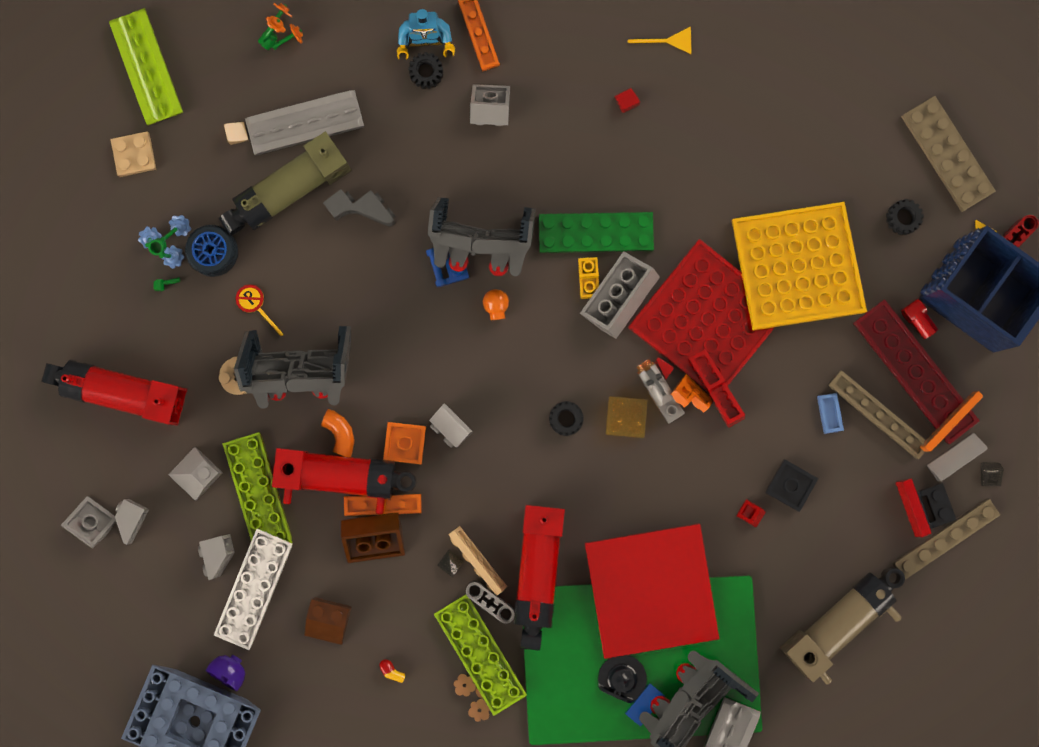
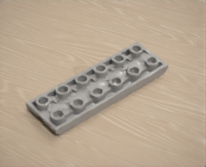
M355 90L265 112L245 119L255 156L310 142L325 131L329 136L364 127Z
M724 697L703 747H748L761 712Z

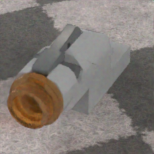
M650 359L636 367L638 369L637 373L648 389L649 395L668 424L685 414L679 403L671 395L672 390L654 362L651 363Z

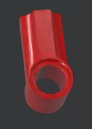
M916 299L903 308L901 313L910 324H913L924 340L936 333L938 328L928 316L927 308L923 302Z

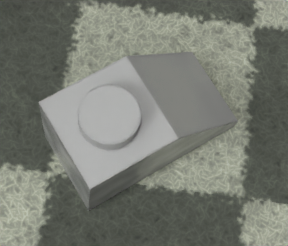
M124 499L116 507L115 511L117 514L115 519L122 541L128 545L133 543L149 509L130 499Z

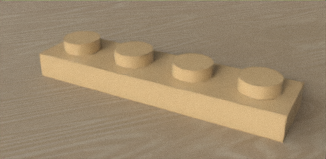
M460 526L449 534L451 542L462 551L464 559L473 565L476 574L484 579L487 583V588L492 593H495L496 596L499 595L507 585Z

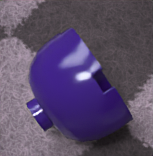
M233 654L231 657L225 655L216 657L205 670L213 678L218 679L222 684L236 692L245 680V670L240 664L242 660Z

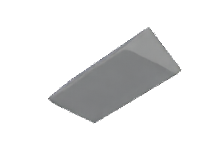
M972 433L926 466L937 481H943L985 452L988 447L975 433Z

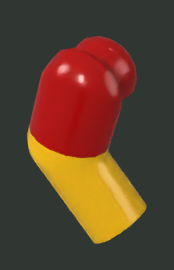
M385 659L380 662L379 667L386 678L400 683L404 681L405 673L396 671L391 661Z

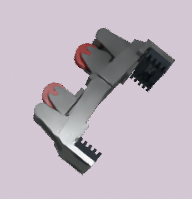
M440 197L436 199L430 209L428 236H430L434 246L435 266L443 267L450 254V268L460 272L465 270L468 265L469 253L471 255L476 253L491 254L489 270L493 275L502 276L507 272L509 258L511 275H520L525 255L531 247L536 208L524 207L520 230L510 228L486 230L447 221L449 199Z
M691 651L688 654V660L695 667L684 663L676 671L678 680L684 686L679 688V692L674 695L671 702L664 696H657L652 700L651 711L658 718L653 717L648 712H642L639 719L651 733L650 738L652 741L650 743L654 747H686L702 723L701 720L731 689L737 690L750 702H753L759 693L719 661L709 660L698 652Z

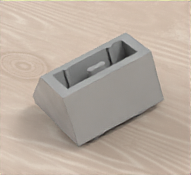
M230 534L199 542L198 553L200 557H203L205 564L203 565V573L205 577L208 576V580L220 577L235 553Z

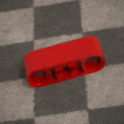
M1026 215L1017 220L1002 237L1010 242L1013 239V235L1020 234L1012 242V244L1019 248L1038 228V219L1033 215ZM1024 221L1029 223V229L1024 227Z

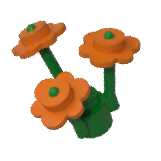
M274 3L273 5L280 9L276 17L270 16L266 18L269 27L258 39L260 45L268 51L271 48L276 50L281 44L293 37H296L297 41L302 44V30L292 24H289L292 34L278 42L276 41L278 37L273 31L275 30L278 33L286 31L283 22L279 18L283 13L291 18L292 15L288 13L290 9L287 8L286 4L280 3L278 6Z

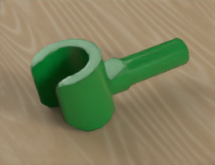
M180 278L170 280L157 279L153 283V289L155 291H164V285L178 283Z

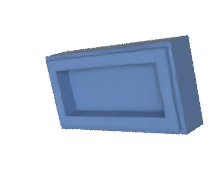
M837 393L817 396L824 434L844 431Z

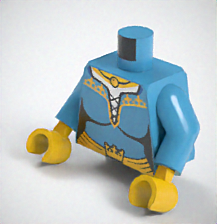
M420 9L417 13H410L408 20L404 21L399 27L398 44L400 47L397 49L398 59L400 58V53H406V60L408 59L407 44L408 46L443 45L445 43L444 57H447V50L452 51L454 56L455 46L451 44L452 38L448 23L439 18L436 12H427L424 9Z

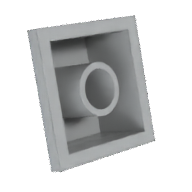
M473 84L470 103V124L508 125L510 86Z
M445 403L429 420L432 423L430 427L437 434L441 432L445 436L443 440L450 448L453 446L458 448L473 433Z

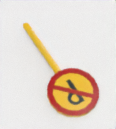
M251 284L241 287L236 294L237 306L242 311L248 313L258 310L280 336H283L280 329L260 308L264 302V294L261 289Z

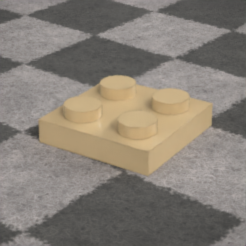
M148 131L110 139L117 176L123 177L157 170Z

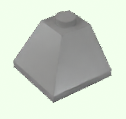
M194 447L168 475L197 501L223 472L201 451Z

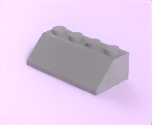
M623 251L580 314L599 329L617 339L660 276L651 266Z

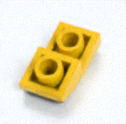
M597 257L578 258L580 298L590 299L599 287Z

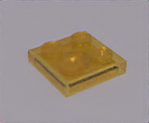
M609 396L606 435L644 438L647 400Z

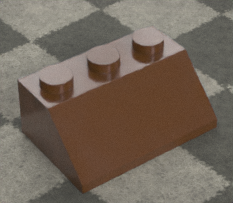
M399 513L341 520V540L348 563L405 555Z

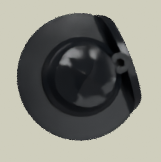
M630 655L607 659L601 666L598 674V688L627 703H633L644 691L647 683V676L643 665Z

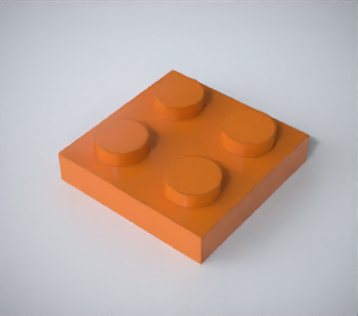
M388 422L383 460L422 465L426 426Z

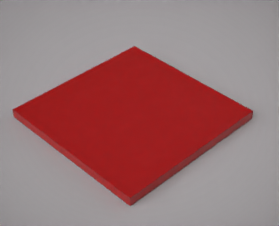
M701 239L696 242L628 326L631 331L683 373L687 374L703 389L705 387L690 363V357L706 349L728 386L775 328L752 330L741 271Z
M700 523L585 543L604 659L719 639Z

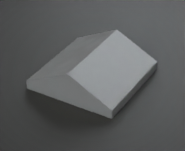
M87 496L61 526L89 547L94 548L106 537L116 523V519L113 514Z

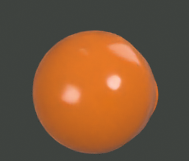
M490 290L483 298V306L486 312L489 313L490 320L505 319L509 298L502 290Z

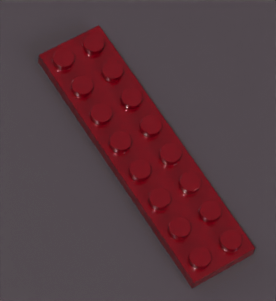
M885 299L853 323L935 429L964 401ZM972 410L944 437L947 444L954 442L980 421Z

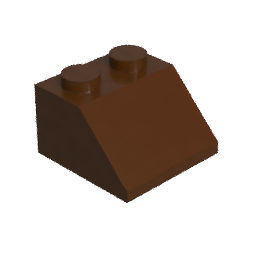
M314 597L310 602L304 635L342 645L352 607Z

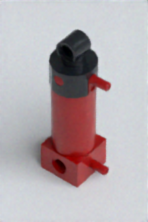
M69 360L64 367L46 363L41 380L43 383L59 386L58 391L61 397L88 402L178 426L188 390L163 382L151 381L95 367L94 365L80 363L75 360Z
M276 448L272 487L285 489L284 504H291L292 490L306 489L377 498L376 514H383L385 499L391 500L394 489L407 492L413 490L417 484L416 477L412 473L396 472L395 461L335 456ZM289 465H293L294 471L292 474H290L288 471ZM408 476L412 481L411 485L407 488L401 483L402 478Z
M525 506L517 600L515 602V618L513 624L523 625L524 627L522 629L521 649L540 651L542 627L552 628L553 626L552 618L555 606L554 596L559 546L563 533L565 509Z

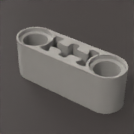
M472 581L468 584L466 588L468 598L502 623H510L514 619L515 611L510 604L498 595L496 596L495 593H492L478 581ZM473 585H477L480 588V593L476 596L472 595L469 591V588ZM484 591L487 592L485 594L486 598H494V604L499 606V603L503 604L498 608L497 613L494 612L496 607L493 605L487 606V601L482 598V601L478 600L482 597ZM503 609H509L512 615L510 618L505 619L501 616L500 612Z

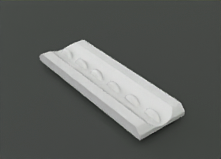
M256 529L214 636L250 650L293 543Z

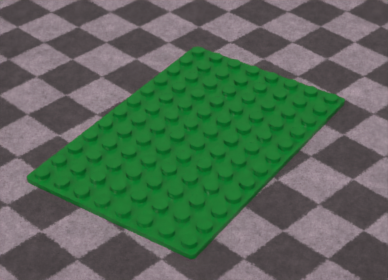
M749 575L710 577L719 633L718 640L630 654V656L636 658L643 665L647 676L646 686L651 683L671 702L674 695L679 692V688L684 686L678 680L676 671L684 663L695 667L688 660V654L691 651H696L709 660L719 661L759 693L753 702H750L734 689H731L724 697L761 712L752 577ZM592 584L555 586L552 628L542 627L540 651L524 649L529 743L531 745L651 739V733L644 724L640 727L625 714L633 703L624 702L598 688L599 670L607 659H604ZM723 698L701 720L702 723L693 736L709 734ZM651 713L653 717L658 718L656 714ZM761 713L753 733L762 731Z

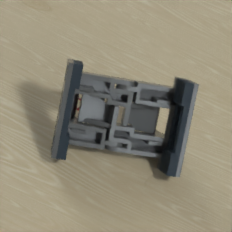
M339 326L338 349L308 350V352L298 350L263 353L262 349H260L261 345L258 334H256L257 330L245 331L234 366V372L239 390L252 393L260 408L268 407L269 398L275 401L284 399L288 391H312L313 395L317 398L324 399L328 397V402L331 405L339 403L341 389L345 387L351 351V326Z

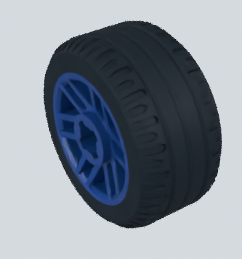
M204 225L194 230L188 237L185 245V254L188 263L193 269L203 275L215 277L227 273L235 265L238 258V246L234 237L228 234L224 228L217 225Z

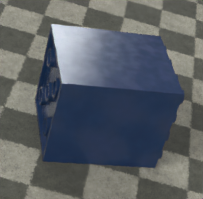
M986 225L981 229L977 228L974 232L971 231L968 235L965 234L962 239H957L953 245L955 249L951 254L948 253L943 258L942 263L944 264L940 269L937 268L931 275L932 281L929 284L926 283L920 290L921 296L919 300L994 353L1020 346L1039 320V262Z

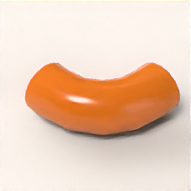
M328 409L321 426L330 430L335 436V446L332 452L345 457H351L355 442L352 427L345 417Z

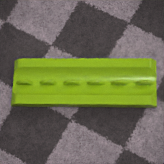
M143 8L110 20V27L146 124L149 126L184 113L146 9Z
M260 432L222 443L251 541L256 529H260L293 543L278 489L272 487L273 472Z
M467 595L462 596L434 614L493 716L527 696L524 688Z

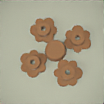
M460 674L458 680L454 681L455 693L459 696L464 695L467 697L470 695V692L476 689V694L481 699L471 703L468 714L470 717H474L477 722L481 719L487 720L490 709L486 705L485 700L475 683H473L470 676L467 677L465 674Z

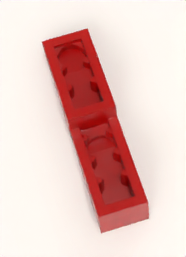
M706 349L690 357V363L727 427L730 428L744 420L745 413L729 390L725 379Z

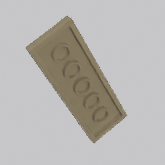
M936 96L901 116L961 212L996 192Z

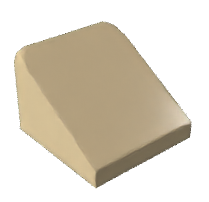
M245 122L224 124L227 140L230 145L249 141Z

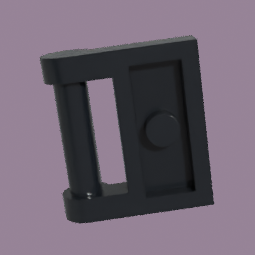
M943 483L917 491L930 529L956 520ZM923 496L926 497L934 521L930 522L921 498Z

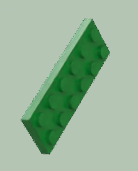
M653 212L539 214L540 253L653 251Z

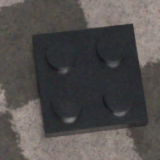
M783 459L765 493L800 512L818 478Z

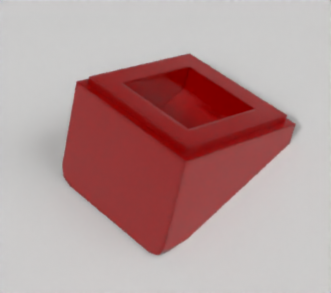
M632 88L614 96L622 113L640 105V100Z
M657 358L655 360L657 368L666 380L674 368L661 358Z
M746 499L736 516L756 528L766 511Z

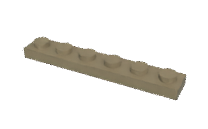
M842 370L837 373L828 386L913 457L920 459L924 454L920 446L926 440Z
M986 499L897 559L893 564L896 569L904 573L906 580L999 517L1000 513L992 501Z

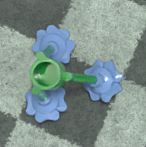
M174 215L169 221L171 231L162 237V234L155 227L150 229L147 226L143 231L139 232L140 237L138 241L143 244L144 248H148L151 254L159 255L164 260V265L174 269L176 266H181L185 256L182 254V249H178L174 245L168 248L165 241L174 233L176 236H187L191 230L189 226L190 221L185 219L183 215Z

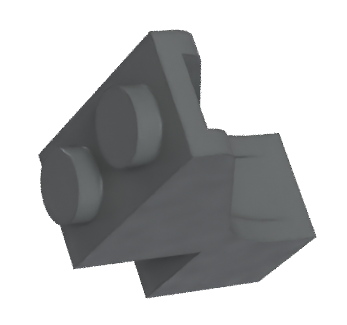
M342 189L323 202L336 221L348 214H360L388 227L396 224L393 219L396 217L390 208L385 209L382 205L384 200L378 193L374 195L371 190L353 204L352 202L355 200L348 191L344 193Z

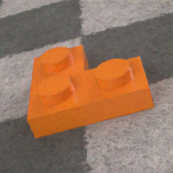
M687 374L681 378L671 393L674 400L684 408L692 401L693 405L703 413L709 409L713 402L711 397Z

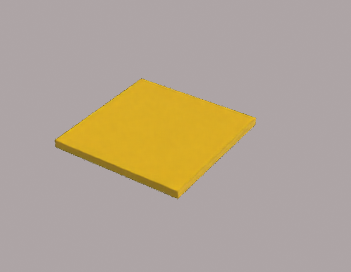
M845 202L732 219L752 330L867 312Z

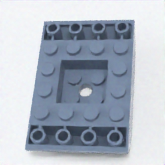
M152 665L121 739L140 747H246L261 709L246 698L177 669ZM192 716L199 717V726H193L191 724L190 720Z

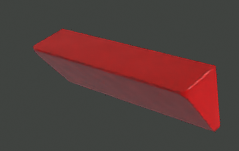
M912 478L895 482L915 537H925L931 534Z

